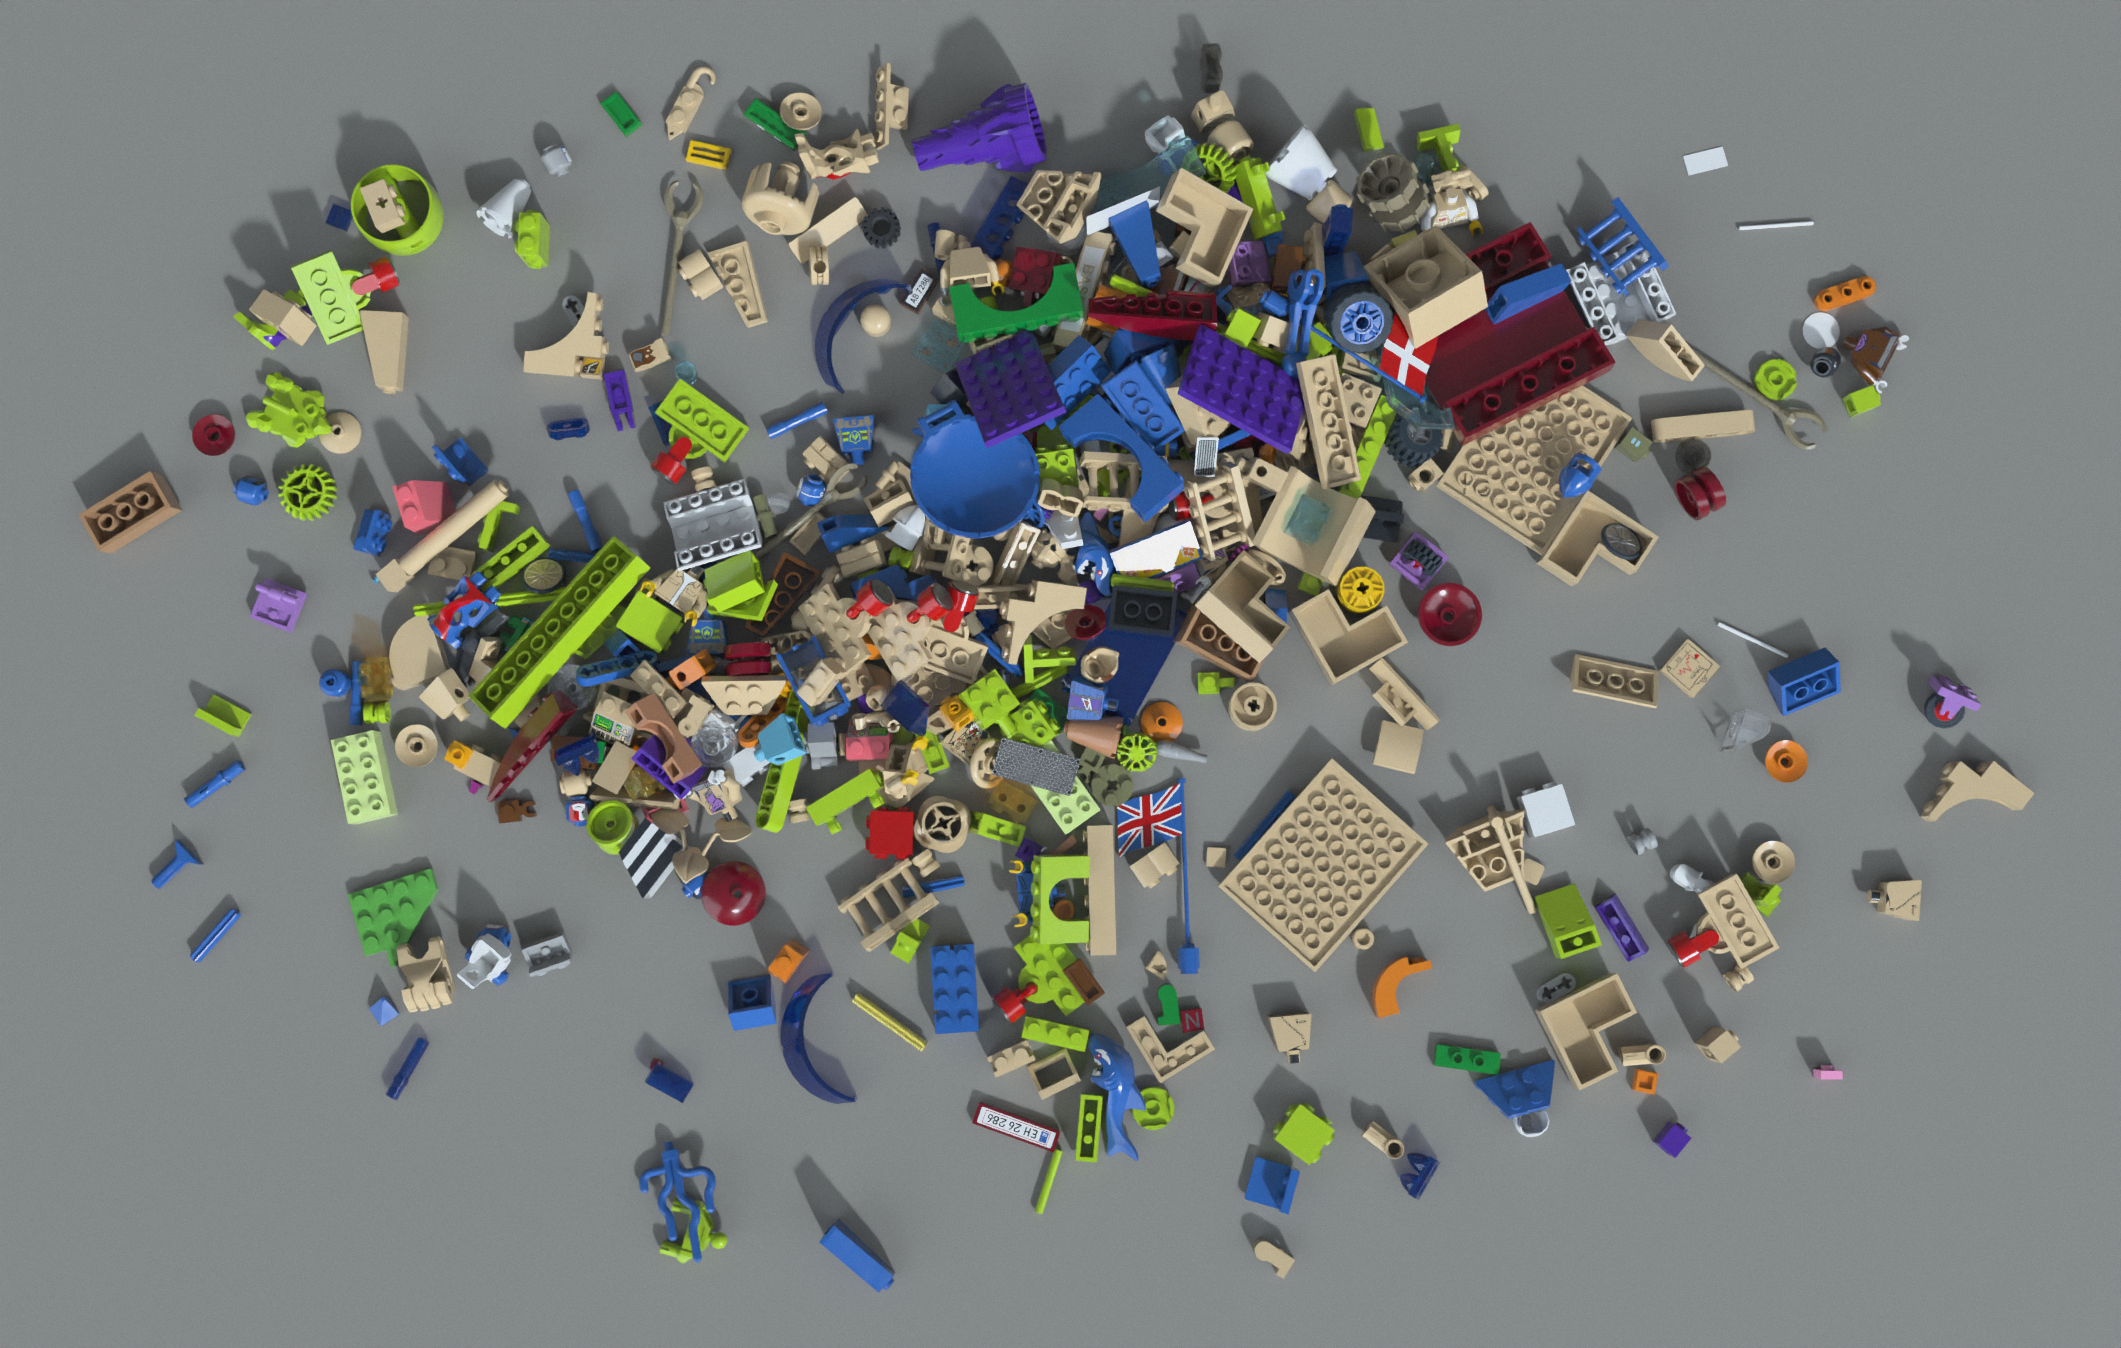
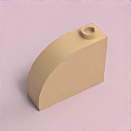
M1638 319L1626 334V337L1647 360L1674 377L1693 381L1705 366L1672 324Z
M432 615L415 616L409 619L399 628L391 642L389 661L393 673L391 680L397 689L404 691L434 681L437 676L450 669L441 637L429 626L427 619Z

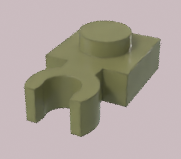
M1086 747L1079 763L1083 768L1077 770L1076 776L1078 777L1079 774L1084 773L1087 776L1084 783H1089L1091 770L1096 773L1098 772L1105 755Z

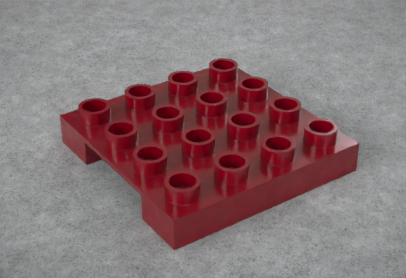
M1531 222L1465 254L1482 271L1487 302L1500 286L1550 268L1548 264L1552 257ZM1563 290L1499 323L1493 324L1486 310L1483 309L1438 335L1436 350L1426 374L1425 384L1461 446H1464L1610 372L1616 362L1595 327L1587 330ZM1388 302V304L1390 305L1389 307H1390V309L1392 310V313H1393V315H1392V318H1393V317H1394L1395 309H1394V308L1392 307V305Z

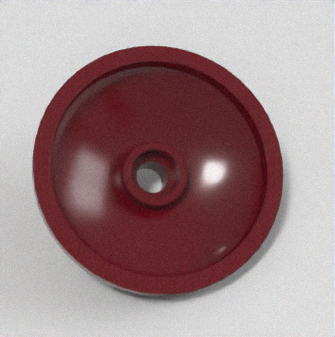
M1444 583L1433 587L1424 595L1418 608V621L1422 631L1431 641L1442 646H1458L1473 638L1479 630L1482 621V609L1475 594L1467 587L1456 583ZM1445 613L1450 614V620L1444 618Z
M739 861L724 862L713 868L706 876L701 890L702 903L708 915L715 921L729 926L742 925L754 919L761 911L766 897L765 884L759 872L749 864ZM735 890H739L740 896L738 898H735L733 896Z

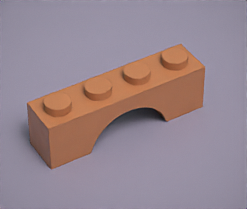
M654 693L635 702L625 712L637 730L652 732L662 741L666 750V758L662 767L673 784L693 774L702 766L698 756L687 743L685 737L679 732L673 719L668 715Z

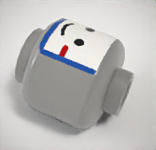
M554 144L543 150L544 154L541 156V161L549 174H557L558 177H561L570 172L568 168L573 162L564 146Z

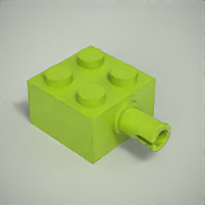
M996 669L958 695L967 708L972 711L973 720L981 731L993 723L999 724L1008 739L1019 731L1008 717V712L1020 703Z

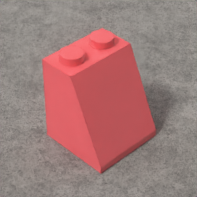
M412 480L392 487L404 527L418 535L433 531L456 512L447 482Z

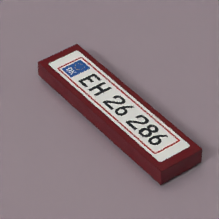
M979 1102L972 1122L978 1126L1050 1152H1054L1061 1132Z

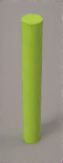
M1056 1148L1035 1208V1212L1039 1214L1044 1212L1063 1153L1062 1150Z

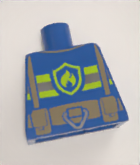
M874 416L834 418L833 421L842 454L851 455V462L853 464H857V466L864 465V453L873 452Z
M706 608L703 611L702 620H697L695 626L691 624L687 654L689 656L694 655L706 648L711 656H724L723 647L729 645L726 624L723 620H715V615L710 614Z

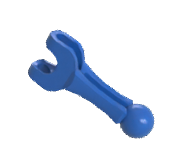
M1317 269L1307 271L1295 270L1289 277L1287 289L1290 301L1289 328L1284 348L1286 355L1281 361V369L1294 378H1299L1296 363L1307 361L1306 356L1309 355L1311 325L1317 303L1323 292L1324 275ZM1299 275L1302 276L1300 285L1296 282ZM1315 275L1316 283L1311 286V276ZM1302 312L1300 339L1298 349L1296 351L1298 326Z

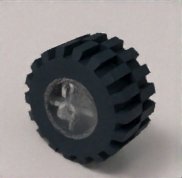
M1411 409L1409 412H1403L1392 422L1385 438L1387 441L1384 444L1389 449L1387 451L1388 454H1392L1393 460L1395 462L1398 460L1402 466L1407 464L1409 468L1414 466L1420 467L1424 462L1432 458L1442 446L1443 434L1440 433L1441 427L1436 424L1438 421L1435 418L1432 419L1429 413L1424 414L1422 410L1416 412L1415 409Z

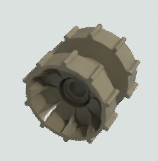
M1383 152L1381 156L1376 157L1370 162H1365L1366 166L1361 171L1359 177L1355 178L1358 182V192L1356 194L1361 203L1365 202L1370 207L1371 212L1368 214L1374 223L1377 222L1385 233L1387 231H1401L1404 233V230L1416 223L1420 224V220L1425 215L1427 209L1431 208L1428 203L1430 191L1425 182L1421 183L1417 179L1416 173H1418V169L1414 162H1409L1402 152L1399 154H1385Z

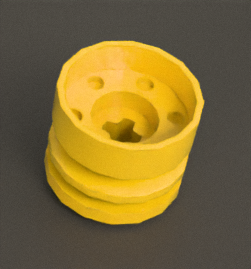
M1356 567L1349 570L1335 589L1336 600L1339 606L1345 612L1353 615H1362L1371 611L1380 603L1385 592L1381 576L1374 569L1368 567ZM1360 585L1362 588L1366 589V591H1364L1363 594L1361 591H1357V588Z

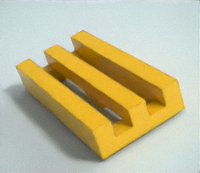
M690 140L686 161L727 170L732 150L727 147ZM693 147L725 153V155L721 156L694 150ZM691 155H696V156L706 157V158H710V159H715V160L723 161V163H721V162H716V161H712V160H707V159H703V158L693 157V156H691Z

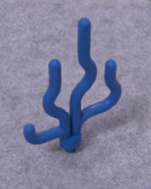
M665 1142V1151L661 1152L663 1165L647 1169L641 1174L639 1179L640 1191L642 1193L648 1192V1179L650 1177L665 1174V1185L659 1193L657 1205L659 1211L665 1217L668 1238L674 1241L677 1239L675 1219L672 1211L666 1204V1199L675 1184L678 1200L691 1211L689 1237L693 1260L698 1263L702 1260L697 1229L700 1221V1210L694 1200L686 1195L683 1177L704 1175L707 1178L704 1199L708 1213H713L715 1210L713 1192L716 1186V1177L714 1172L706 1166L684 1168L680 1163L678 1149L673 1148V1142Z

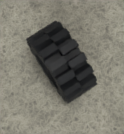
M881 207V210L874 208V212L869 211L868 216H865L864 222H862L866 240L869 241L870 245L874 244L876 248L882 246V249H884L886 245L891 247L893 242L896 243L898 241L897 237H900L901 227L899 219L890 209L885 210L884 207ZM878 221H885L889 224L890 229L885 235H878L874 232V225Z

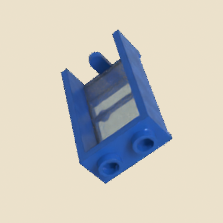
M815 635L811 637V640L802 645L797 644L792 647V650L782 655L780 653L776 655L812 726L817 724L820 727L829 722V717L835 714L839 717L849 712L848 708L851 707V703L840 682L837 683L822 704H816L815 706L808 705L796 692L820 660L827 659Z

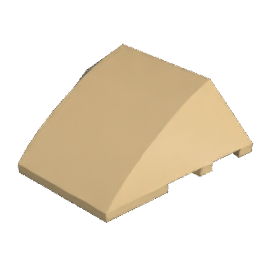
M1037 170L1016 205L1061 244L1076 238L1086 221V217L1089 216L1097 201L1101 173L1082 174V172L1076 171L1075 174L1062 173V171Z
M1524 810L1499 812L1503 820L1504 830L1524 876ZM1488 816L1458 827L1444 841L1484 892L1515 880L1495 828L1491 825Z

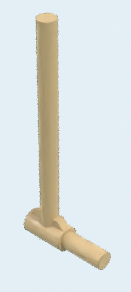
M1490 805L1487 807L1488 818L1491 825L1495 828L1529 914H1533L1537 910L1504 830L1503 820L1495 807Z

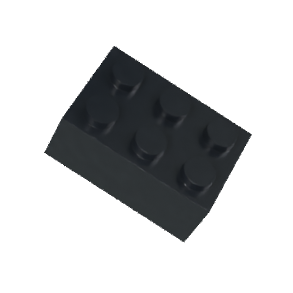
M1113 585L1108 631L1172 638L1178 593Z

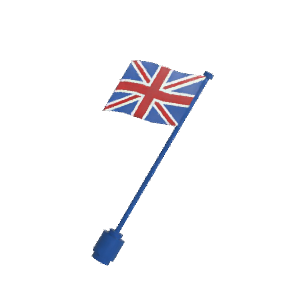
M1181 778L1177 779L1179 784L1168 789L1133 798L1117 806L1118 847L1120 858L1133 850L1161 844L1182 834L1186 944H1182V948H1178V969H1181V974H1198V968H1200L1199 948H1195V943H1190L1184 783H1186V779Z

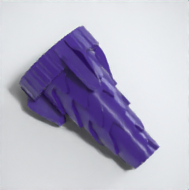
M1026 82L1015 86L1006 84L997 89L980 104L982 109L969 112L967 117L954 120L948 126L930 130L931 134L912 139L911 143L920 171L931 170L949 164H954L955 166L960 164L974 165L986 161L987 164L996 162L997 170L1030 172L1036 163L1046 160L1047 149L1037 106Z

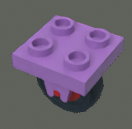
M1932 674L1928 682L1936 692L1931 694L1926 700L1924 715L1935 727L1951 728L1963 719L1965 707L1976 712L1980 708L1981 703L1977 700V695L1971 692V688L1963 684L1957 686L1952 683L1951 679L1943 675L1937 677Z

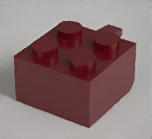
M1016 246L1008 288L1014 292L1021 293V297H1024L1023 308L1034 305L1036 299L1040 300V296H1045L1053 281V267L1059 266L1062 263L1063 257L1058 253Z

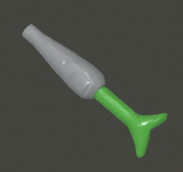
M1125 724L1122 726L1123 737L1131 734ZM1135 737V743H1139V737ZM1130 739L1125 741L1128 746L1133 744ZM1143 739L1141 744L1146 746L1149 742ZM1168 740L1154 741L1157 753L1160 756L1202 763L1207 761L1208 755L1198 753L1185 746Z

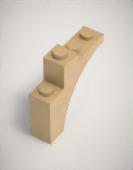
M588 292L583 314L577 325L565 338L544 349L525 351L523 372L579 377L582 366L580 356L605 359V354L609 352V342L606 341V337L598 336V332L602 330V320L599 319L604 305L601 294Z
M1032 579V584H1029L1028 587L1029 600L1005 597L1004 602H1001L1000 614H1002V619L1009 621V624L1005 627V637L1007 639L1006 645L1002 647L1001 655L1004 658L1003 661L1008 664L1017 665L1024 642L1030 633L1048 617L1065 610L1084 609L1087 588Z
M1961 761L1949 762L1943 767V774L1939 777L1945 784H1942L1937 789L1936 797L1926 803L1923 807L1924 812L1920 817L1926 822L1936 821L1952 806L1974 798L1995 801L2011 810H2022L2034 795V792L1995 761L1980 763L1976 767L1975 772Z

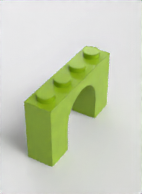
M1084 854L1034 855V861L1031 863V871L1033 873V882L1031 884L1033 904L1030 908L1031 916L1033 917L1030 935L1033 942L1038 944L1089 942V921L1082 918L1058 919L1050 909L1049 895L1052 888L1063 879L1090 878V856Z

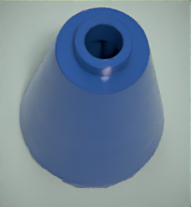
M1174 344L1137 360L1170 406H1173L1166 388L1181 376Z

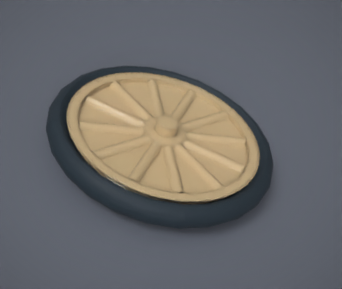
M548 557L538 558L529 562L521 573V581L524 587L530 592L537 594H546L557 590L566 579L564 565L557 559Z

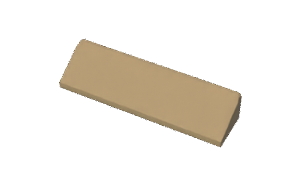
M853 197L791 241L788 246L802 265L809 260V246H815L816 248L817 246L826 245L828 247L863 222L864 217L868 216L859 200Z
M1023 520L1014 526L988 585L1017 583L1031 549L1041 531L1039 528Z
M1029 584L974 586L980 593L974 609L1000 608L1001 602H1004L1005 597L1029 600L1030 598L1028 597Z
M597 787L590 795V799L596 803L617 800L627 806L671 810L679 809L680 799L676 798L673 793L621 788L618 794H615L603 787Z

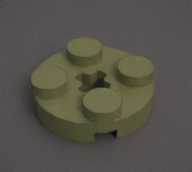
M1116 764L1105 765L1099 768L1098 772H1095L1091 782L1094 798L1102 805L1110 807L1125 803L1130 798L1134 788L1131 774L1124 767ZM1108 780L1112 782L1116 780L1118 782L1116 791L1106 788L1108 787Z

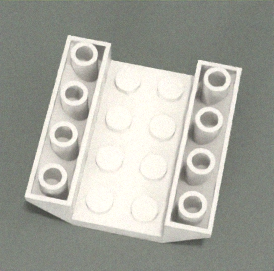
M1636 241L1623 246L1618 252L1603 257L1609 265L1636 245ZM1640 251L1613 272L1618 279L1622 280L1648 261L1647 258L1650 257L1648 251ZM1599 260L1587 265L1584 262L1566 270L1572 280L1570 284L1590 328L1595 327L1605 345H1611L1626 339V334L1638 319L1661 323L1676 315L1669 296L1654 267L1625 287L1630 294L1627 297L1623 292L1617 293L1612 286L1615 281L1611 276L1607 278L1600 269L1603 265Z
M745 478L663 502L666 518L673 533L676 547L674 555L678 571L762 547L760 529Z

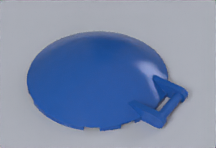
M955 400L948 402L949 405L926 417L921 416L917 418V423L925 436L917 450H915L912 459L910 482L917 505L933 524L956 536L986 538L1011 529L1027 515L1038 494L1040 470L1036 454L1022 433L987 448L975 417L970 416V414L964 415ZM951 413L954 414V416L949 418L948 420L932 428L929 427V424Z

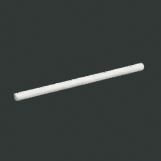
M1802 221L1739 226L1738 230L1813 225L1814 222Z
M1721 622L1717 625L1783 657L1788 658L1789 654Z

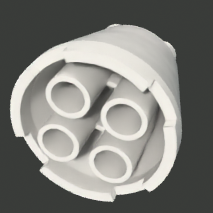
M1304 124L1268 163L1270 171L1265 172V175L1268 179L1310 201L1317 192L1319 193L1326 186V180L1330 179L1338 169L1334 166L1311 129Z

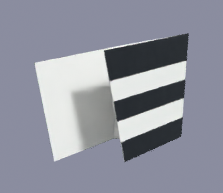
M645 818L618 852L642 899H650L674 869L672 863L673 855L678 851H683V843L674 834H666Z

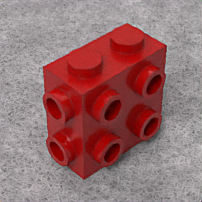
M877 807L875 811H870V815L866 816V828H870V837H866L865 848L869 850V854H874V859H887V855H896V859H907L909 855H914L915 812H910V808L897 807V811H888V807Z

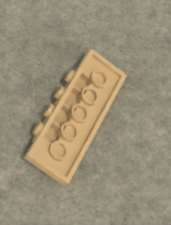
M1336 355L1296 363L1322 489L1361 480Z

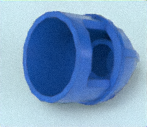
M1575 453L1569 463L1562 469L1559 476V489L1562 496L1565 498L1576 497L1587 492L1602 471L1600 465L1585 454ZM1582 459L1588 462L1592 469L1585 468L1577 460Z

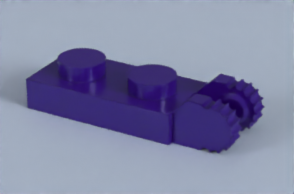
M620 370L604 374L611 413L614 416L617 431H623L620 415L626 413L630 428H636L626 371Z

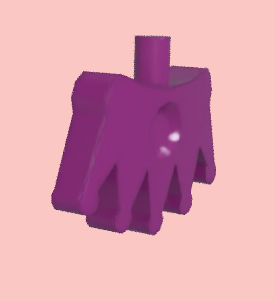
M1245 544L1242 545L1240 548L1234 551L1228 557V559L1230 561H1233L1236 557L1240 555V553L1243 550L1245 551L1249 546Z

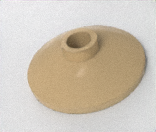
M793 93L782 101L780 115L789 127L797 130H807L818 124L821 119L822 109L820 103L813 96L806 93Z
M336 412L326 417V420L332 427V432L330 434H319L322 445L327 450L336 454L352 451L359 444L362 435L358 420L345 412ZM340 428V434L335 435V430Z
M416 724L404 728L398 734L395 741L397 757L401 762L411 767L427 765L435 758L438 751V740L435 733L424 725ZM420 742L422 744V748L420 750H417L416 744Z
M1768 841L1762 843L1753 854V870L1764 882L1771 884L1782 883L1790 878L1794 872V854L1782 842ZM1770 858L1774 860L1773 866L1768 864Z

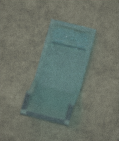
M1187 136L1170 142L1166 150L1142 167L1100 180L1095 204L1098 211L1112 207L1157 187H1160L1161 200L1172 174L1180 168L1199 178L1203 176L1206 170L1190 137Z
M1381 344L1376 349L1379 365L1384 344ZM1382 376L1388 406L1416 429L1453 430L1455 428L1451 408H1446L1442 411L1427 398L1422 404L1419 402L1420 399ZM1424 386L1423 394L1427 396Z

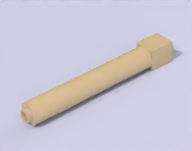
M494 479L401 558L393 559L375 574L386 590L399 592L416 577L415 573L509 496L507 485L501 480L497 481Z

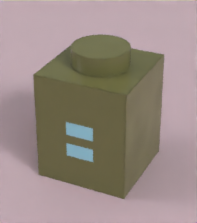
M1632 427L1624 434L1615 449L1633 462H1637L1640 459L1644 460L1651 452L1649 447L1653 442Z

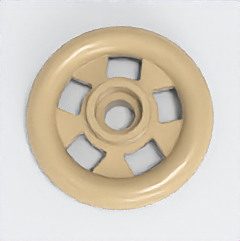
M988 738L978 744L971 756L970 773L973 781L981 788H993L1004 779L1003 777L992 775L997 757L995 752L999 750L1001 743L999 739ZM989 747L990 752L984 754V750ZM979 761H981V769H978ZM984 773L989 774L987 780L983 779Z

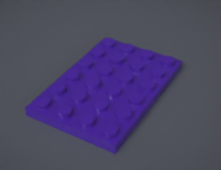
M1201 324L1197 328L1177 394L1288 454L1292 451L1304 407L1299 378L1288 375L1285 370Z
M1032 330L1022 331L1013 336L1012 339L1003 340L996 346L993 345L992 348L983 349L977 355H971L955 363L987 448L1066 413Z

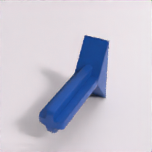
M175 840L177 855L151 880L152 884L158 889H161L187 863L204 865L180 840Z

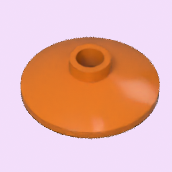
M1156 702L1145 709L1141 716L1140 725L1143 734L1149 736L1153 741L1168 740L1172 742L1181 733L1183 719L1181 713L1174 705L1167 702ZM1161 718L1165 719L1166 725L1160 726L1158 720Z
M1789 740L1778 741L1768 749L1765 756V766L1772 778L1779 782L1790 783L1799 780L1805 774L1808 767V757L1805 750L1798 743ZM1782 758H1785L1787 761L1785 766L1781 764Z

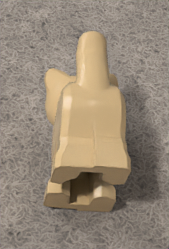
M1465 168L1459 171L1447 170L1431 175L1435 192L1441 193L1446 192L1448 188L1466 189L1473 186L1474 183L1471 181L1470 169Z

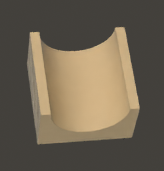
M1437 225L1364 266L1368 275V285L1377 290L1395 309L1415 349L1488 307L1482 271Z
M1291 466L1280 492H1277L1252 543L1262 552L1338 587L1376 511L1367 500L1361 497L1356 499L1331 488L1322 489L1321 483Z

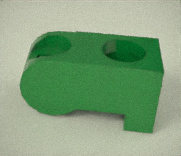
M1164 984L1157 991L1163 1015L1157 1016L1158 1026L1180 1024L1176 989L1169 984Z

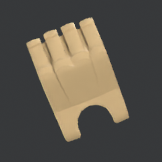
M439 935L429 939V949L422 959H418L415 956L413 947L410 944L401 943L397 946L399 967L407 977L409 986L401 990L403 1001L409 1012H416L419 1008L420 1011H427L430 1009V1005L432 1009L441 1007V1003L448 1005L453 1001L455 983L448 962L445 943Z

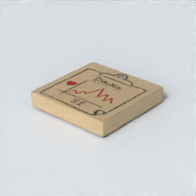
M1686 639L1659 671L1686 695L1694 698L1720 666L1692 641Z

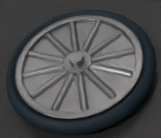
M1611 523L1602 529L1601 540L1606 549L1613 555L1621 559L1631 560L1641 554V541L1630 528L1619 523Z

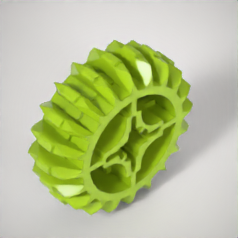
M1206 142L1202 145H1196L1193 149L1191 148L1184 157V163L1181 168L1226 194L1234 185V179L1237 176L1234 172L1237 166L1232 165L1234 158H1228L1229 151L1224 153L1222 151L1223 146L1217 149L1215 143L1209 146ZM1199 158H1206L1205 162H1196ZM1213 180H1222L1221 183L1212 184Z
M302 464L301 469L295 466L293 467L294 473L286 471L289 477L287 479L281 478L285 484L284 486H278L283 491L278 494V497L283 499L280 504L286 507L285 511L292 513L291 515L294 518L299 517L302 521H305L307 518L310 521H314L315 516L322 518V511L328 514L329 510L327 507H334L331 500L337 499V496L332 493L338 490L337 487L332 486L335 480L330 478L331 474L327 471L324 472V468L320 466L316 468L314 464H310L309 467L306 464ZM316 477L321 482L322 491L317 490ZM309 489H310L312 492H314V493H310L309 495H308V494L305 495L304 493H302V492H306L307 490L309 491ZM294 493L299 496L300 508L295 503ZM319 499V501L315 505H313V502Z

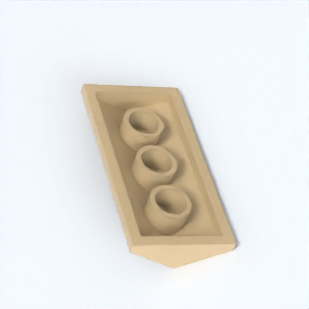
M1575 654L1570 677L1573 692L1651 708L1657 707L1658 671Z

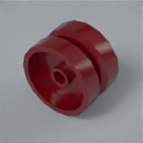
M1701 466L1693 470L1690 476L1684 475L1674 482V490L1680 505L1694 520H1701L1708 516L1710 511L1715 512L1726 505V495L1720 481L1706 466Z
M741 643L723 647L725 659L728 661H738L725 666V676H765L773 674L772 663L767 660H760L772 655L770 643Z

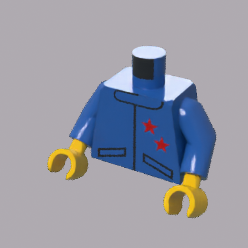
M1010 860L1011 863H1015V869L1009 870V872L1017 873L1019 914L1013 915L1012 918L1018 917L1020 922L1014 926L1021 927L1033 922L1030 912L1031 905L1033 904V895L1031 893L1033 873L1031 871V863ZM1065 883L1056 884L1052 888L1049 895L1050 909L1053 906V897L1066 896Z

